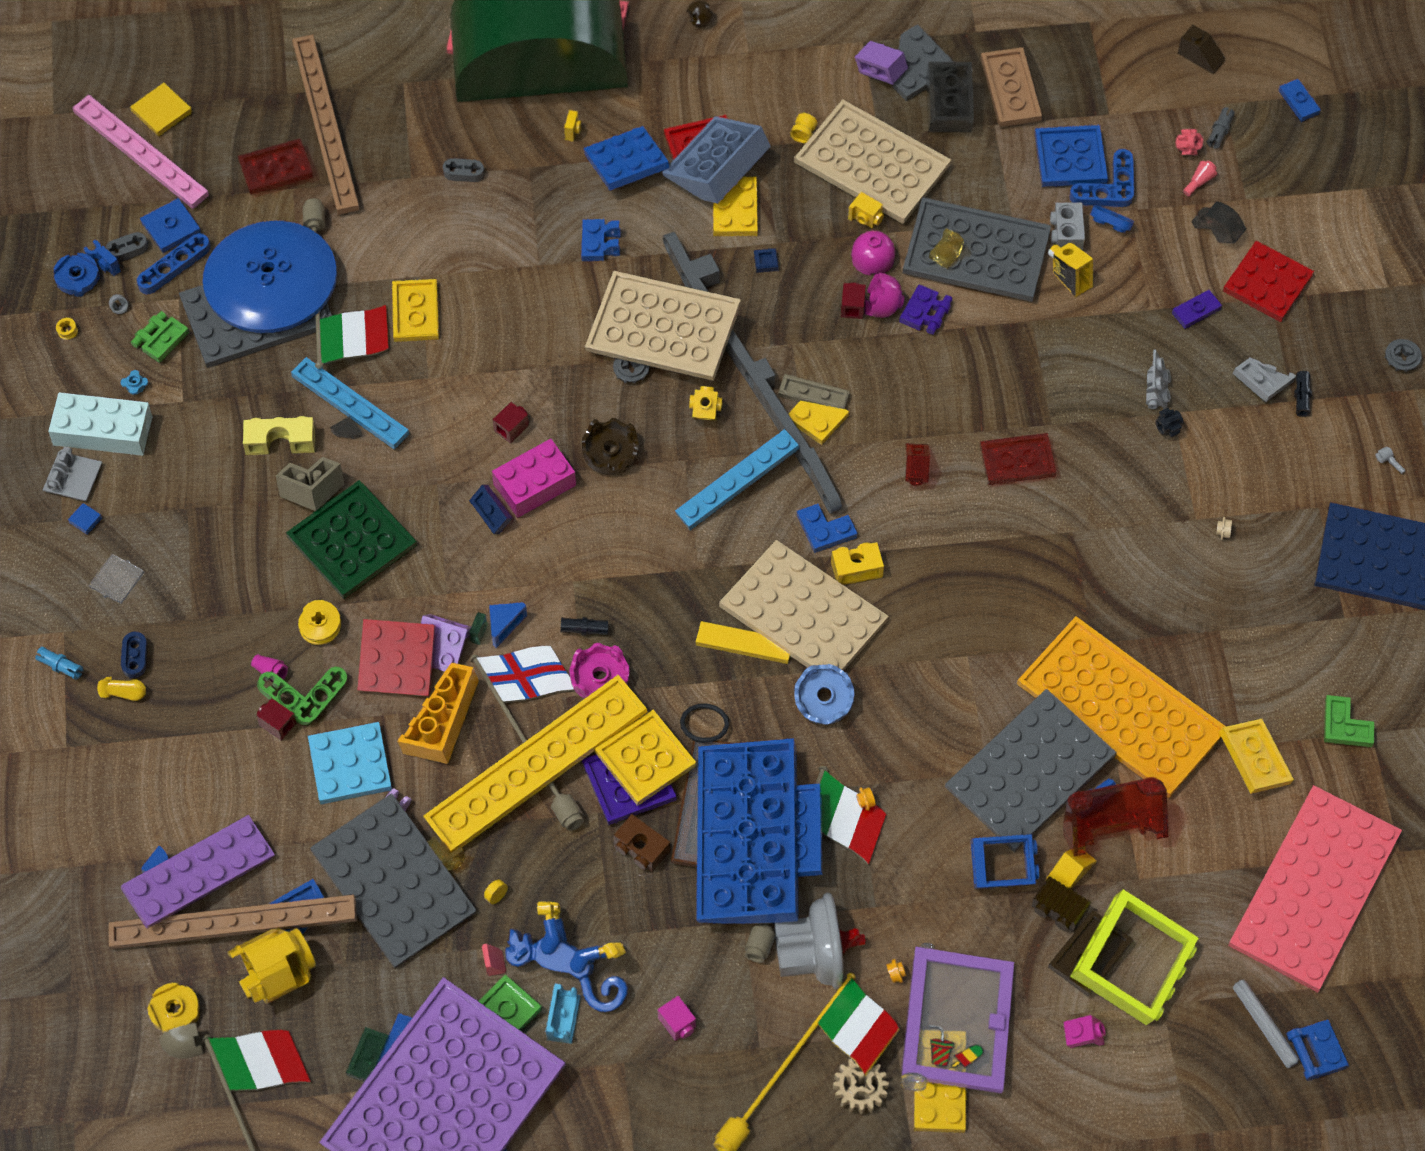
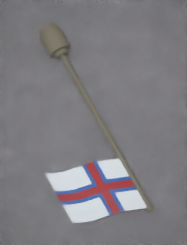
M551 646L530 647L498 656L479 657L478 655H472L470 661L474 662L523 743L527 739L505 703L528 701L558 692L575 691L571 685L569 675ZM553 782L548 784L556 796L551 809L562 827L568 831L580 827L584 823L583 813L571 794H559Z

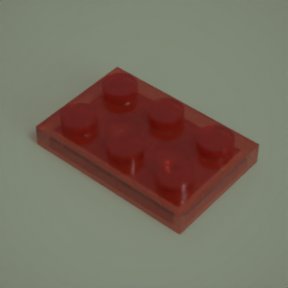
M301 138L238 156L250 195L313 177Z
M1048 433L980 441L979 447L988 485L1056 477V468Z

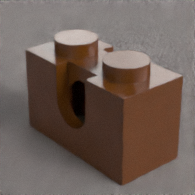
M633 814L613 835L615 849L624 856L630 854L635 858L634 863L643 870L648 869L650 872H653L670 852V841ZM638 843L645 844L643 849H637L635 845Z

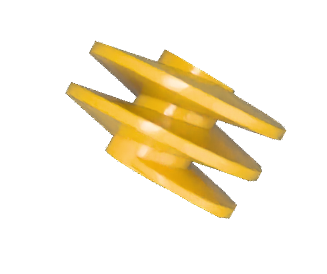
M314 600L308 603L303 608V612L299 617L298 627L301 636L305 641L315 645L327 644L334 640L341 629V619L337 608L324 600Z

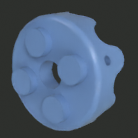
M832 664L808 667L796 682L794 689L795 702L799 711L805 718L816 724L827 725L840 721L849 713L854 703V687L850 677L843 670ZM826 688L831 691L832 695L828 701L819 700L818 692L821 689Z

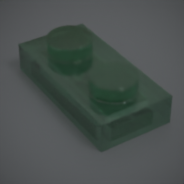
M365 1027L346 1070V1075L365 1082L376 1068L389 1035Z

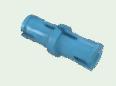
M43 646L38 649L37 653L41 656L36 655L35 659L52 667L53 671L62 672L75 680L82 675L78 670L82 672L83 666L68 660L65 655L56 654Z

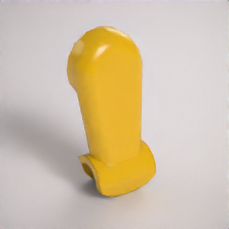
M105 677L98 682L97 686L98 694L102 698L112 695L138 701L146 695L144 683L135 679L123 681L112 680V677Z

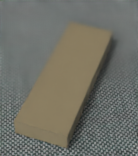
M784 374L778 397L797 402L805 401L845 409L850 391Z

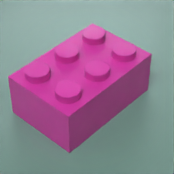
M552 439L492 470L493 485L517 518L576 486L575 471Z

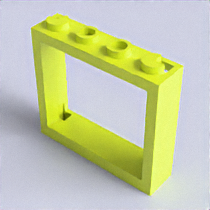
M1123 889L1114 896L1073 970L1071 977L1147 1025L1154 1020L1158 1021L1164 1012L1162 1005L1165 1000L1168 1001L1175 991L1173 985L1176 979L1180 980L1185 973L1186 967H1184L1187 959L1190 960L1197 950L1195 944L1198 937ZM1124 907L1183 944L1150 1008L1090 970Z

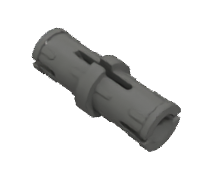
M1224 107L1221 110L1220 116L1212 126L1213 131L1207 140L1209 147L1215 141L1213 148H1219L1224 135L1228 134L1229 124L1235 115L1232 109H1230L1228 115H1226L1228 107Z

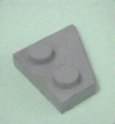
M1248 358L1237 366L1233 372L1238 379L1265 402L1293 383L1296 375L1293 373H1289L1287 376L1277 372V367L1263 364L1253 358Z

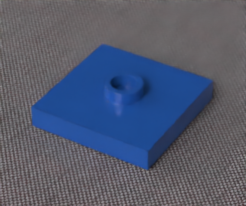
M179 198L140 218L142 225L162 253L183 243L193 235L201 233L199 226Z

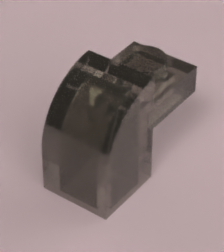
M1218 201L1211 208L1203 207L1191 221L1194 228L1211 229L1218 243L1235 244L1247 229L1241 217L1233 208Z

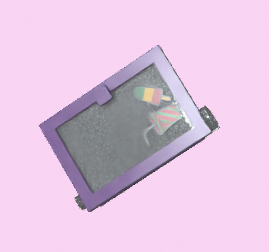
M923 943L920 947H915L901 1070V1086L904 1089L922 1091L926 1088L927 1082L989 1092H1003L1014 962L935 950V946L930 943Z

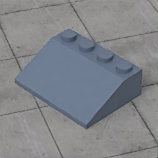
M715 116L662 174L700 199L719 203L771 146L761 126Z

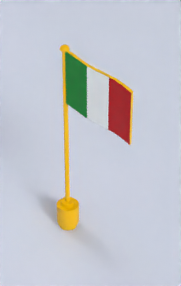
M853 973L846 974L847 979L742 1118L730 1117L715 1136L716 1141L713 1145L718 1151L738 1150L750 1134L749 1125L746 1122L818 1025L833 1044L856 1062L865 1076L868 1074L898 1033L899 1027L884 1009L866 996L854 981L855 975Z

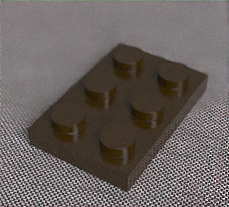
M1092 910L1048 966V968L1087 997L1093 991L1072 978L1071 974L1103 918L1094 910ZM1114 926L1090 970L1104 978L1131 945L1133 939Z

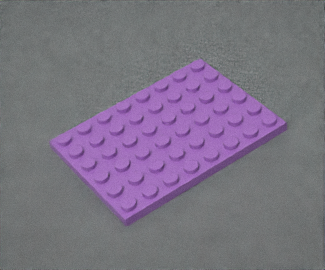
M443 977L319 1143L329 1151H503L566 1064Z

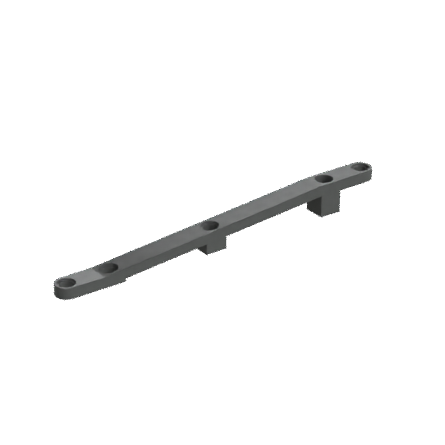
M675 232L663 235L665 249L685 287L708 292L707 287L720 283V270L711 254L690 261ZM732 329L725 350L779 432L785 429L799 445L800 449L794 452V455L814 484L827 511L833 513L841 510L842 504L839 495L813 447H809L771 389L775 387V374L767 359L763 358L754 362Z

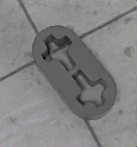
M452 158L444 162L443 174L446 179L451 181L478 182L484 177V165L478 160Z
M139 232L112 240L106 245V249L117 258L118 262L141 255L148 248L145 235ZM137 241H138V242L140 243V245H139V246H136V244H134V242H137ZM118 249L119 253L115 254L113 250Z

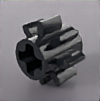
M1169 408L1160 411V416L1155 420L1158 431L1162 435L1166 434V436L1170 435V437L1181 433L1179 429L1184 425L1181 413L1178 410L1174 411Z

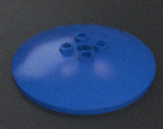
M287 221L259 222L233 232L215 247L204 268L203 288L210 307L226 323L236 328L256 333L284 331L308 321L326 305L336 285V261L329 245L313 230ZM267 267L274 268L271 272H263Z

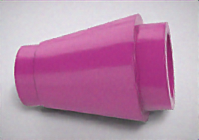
M259 654L251 662V666L261 674L273 672L283 680L288 672V667L283 661Z

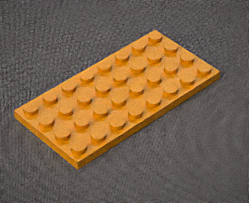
M1077 616L1017 680V685L1034 698H1037L1047 688L1116 751L1114 758L1168 798L1172 796L1222 738L1219 732L1223 727H1226Z

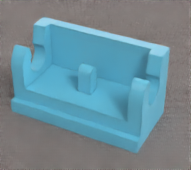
M561 984L554 985L546 1027L548 1041L572 1044L580 1002V995H578L576 988L572 987L571 991H566Z

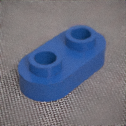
M1094 205L1090 213L1094 217L1093 220L1100 224L1107 222L1114 225L1113 229L1125 233L1126 230L1131 231L1134 224L1132 219L1101 206Z

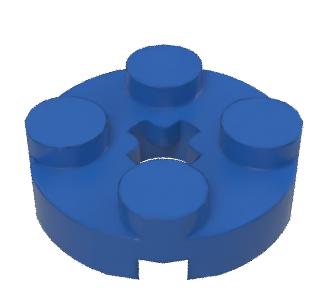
M77 253V256L71 257L70 254L66 255L54 267V279L57 287L64 293L76 297L84 296L86 292L90 291L97 284L100 278L95 260L84 253ZM81 271V272H80L81 275H79V276H77V277H73V275H72L73 272L77 273V272Z

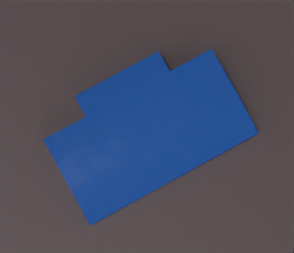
M794 738L698 746L697 922L749 924L798 921V877L822 875V811L820 784L797 785V747Z

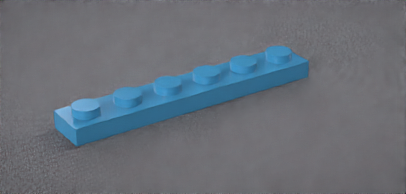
M307 357L291 372L294 379L394 450L409 435V430L324 369H317L315 363Z
M784 429L676 509L677 516L689 530L693 529L799 450V445Z

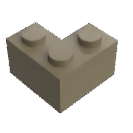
M321 457L309 469L289 463L276 475L280 497L314 511H317L344 486L341 464L325 457Z

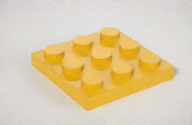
M654 710L595 748L596 755L637 806L696 767V761Z

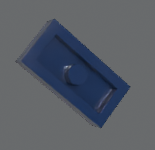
M481 485L469 500L493 534H500L513 519L488 485Z

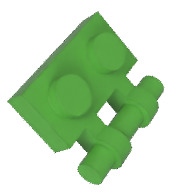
M162 311L156 316L153 315L148 320L149 323L143 329H139L135 333L136 337L131 341L135 348L144 343L141 347L142 351L159 363L189 334L188 327L173 317L164 322L167 315ZM156 329L157 331L151 336L150 334Z

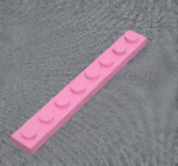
M90 95L73 107L76 115L192 209L209 196L208 191Z

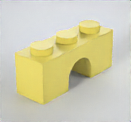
M299 416L297 418L276 417L274 419L253 418L251 420H244L243 446L246 455L269 454L271 442L278 438H284L289 441L292 453H315L313 417Z

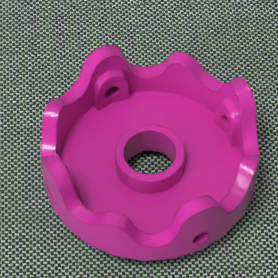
M595 643L586 650L580 648L574 653L570 666V680L575 692L583 699L617 675L628 685L629 665L618 646L613 645L609 647L601 643ZM597 671H603L606 673V677L596 679L593 677V674Z

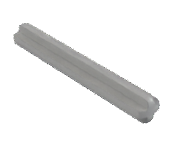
M1245 980L1237 982L1233 987L1234 991L1287 1068L1296 1065L1299 1061L1298 1057Z

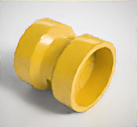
M807 113L798 114L795 120L796 125L792 127L790 136L799 143H807L812 137V131L815 130L818 124L816 118Z

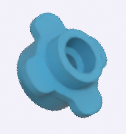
M137 370L131 371L127 378L121 380V386L126 387L128 392L133 395L141 393L144 387L148 385L147 378L140 376Z

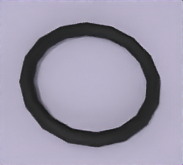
M708 703L696 704L683 712L680 726L684 734L690 739L707 743L719 740L727 733L729 719L726 713L715 705ZM696 709H711L722 716L724 727L716 736L708 738L698 737L690 733L685 727L686 716Z

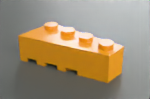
M451 663L435 685V690L430 698H426L422 704L423 708L417 717H413L406 733L402 734L397 742L403 754L448 764L479 682L474 667Z

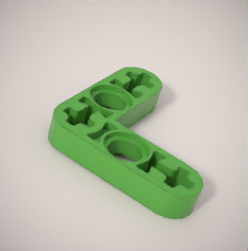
M340 667L330 668L306 697L273 672H264L258 679L257 687L269 700L273 698L293 712L296 722L301 725H310L343 688L347 681V674ZM331 674L333 676L339 674L341 676L340 682L336 681L330 689L327 685L332 679ZM264 679L266 681L272 679V685L276 689H278L279 686L283 687L279 690L277 696L273 695L276 691L274 688H272L271 686H269L268 688L264 687ZM318 690L325 691L327 700L324 702L317 701L314 693ZM283 693L292 694L294 702L284 704L281 701V695ZM312 703L314 705V708L311 710L309 714L311 718L308 716L302 718L301 709L303 711L307 710L310 704Z

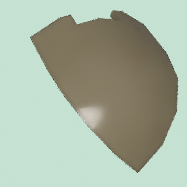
M196 1023L171 1029L163 1033L159 1038L162 1049L169 1056L182 1059L203 1055L200 1034Z

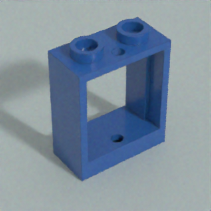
M1032 834L973 838L970 840L974 889L1036 884L1035 879H1039L1038 864L1034 865V855H1037V842L1032 840ZM1023 843L1026 879L986 881L983 845Z

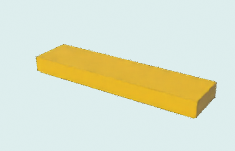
M703 621L700 623L696 646L785 664L789 662L790 654L760 633Z

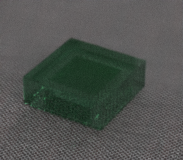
M478 612L470 629V638L474 644L480 645L487 627L486 614Z

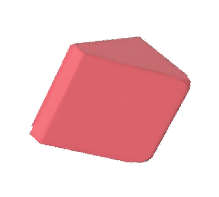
M483 944L482 950L487 975L493 976L505 973L506 967L502 950L489 944Z

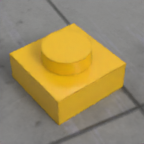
M569 110L564 127L565 140L574 142L576 133H580L581 121L578 120V111Z

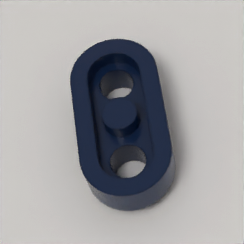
M130 632L125 635L122 641L121 668L127 677L138 678L146 670L147 641L142 633ZM135 644L139 645L138 648H132ZM132 666H138L137 669H131Z

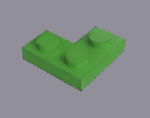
M1327 695L1325 698L1324 742L1372 747L1374 744V721L1350 719L1351 698Z

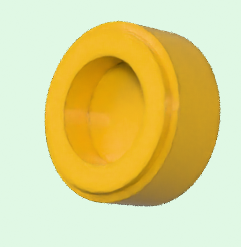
M501 879L493 881L486 888L484 898L490 904L498 903L508 890L507 884Z

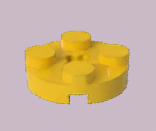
M169 983L158 988L152 995L153 998L148 1005V1014L153 1025L163 1033L180 1026L196 1023L199 1019L200 1006L196 994L191 988L179 985V983ZM174 1003L176 1006L181 1005L177 1013H168L170 1004Z

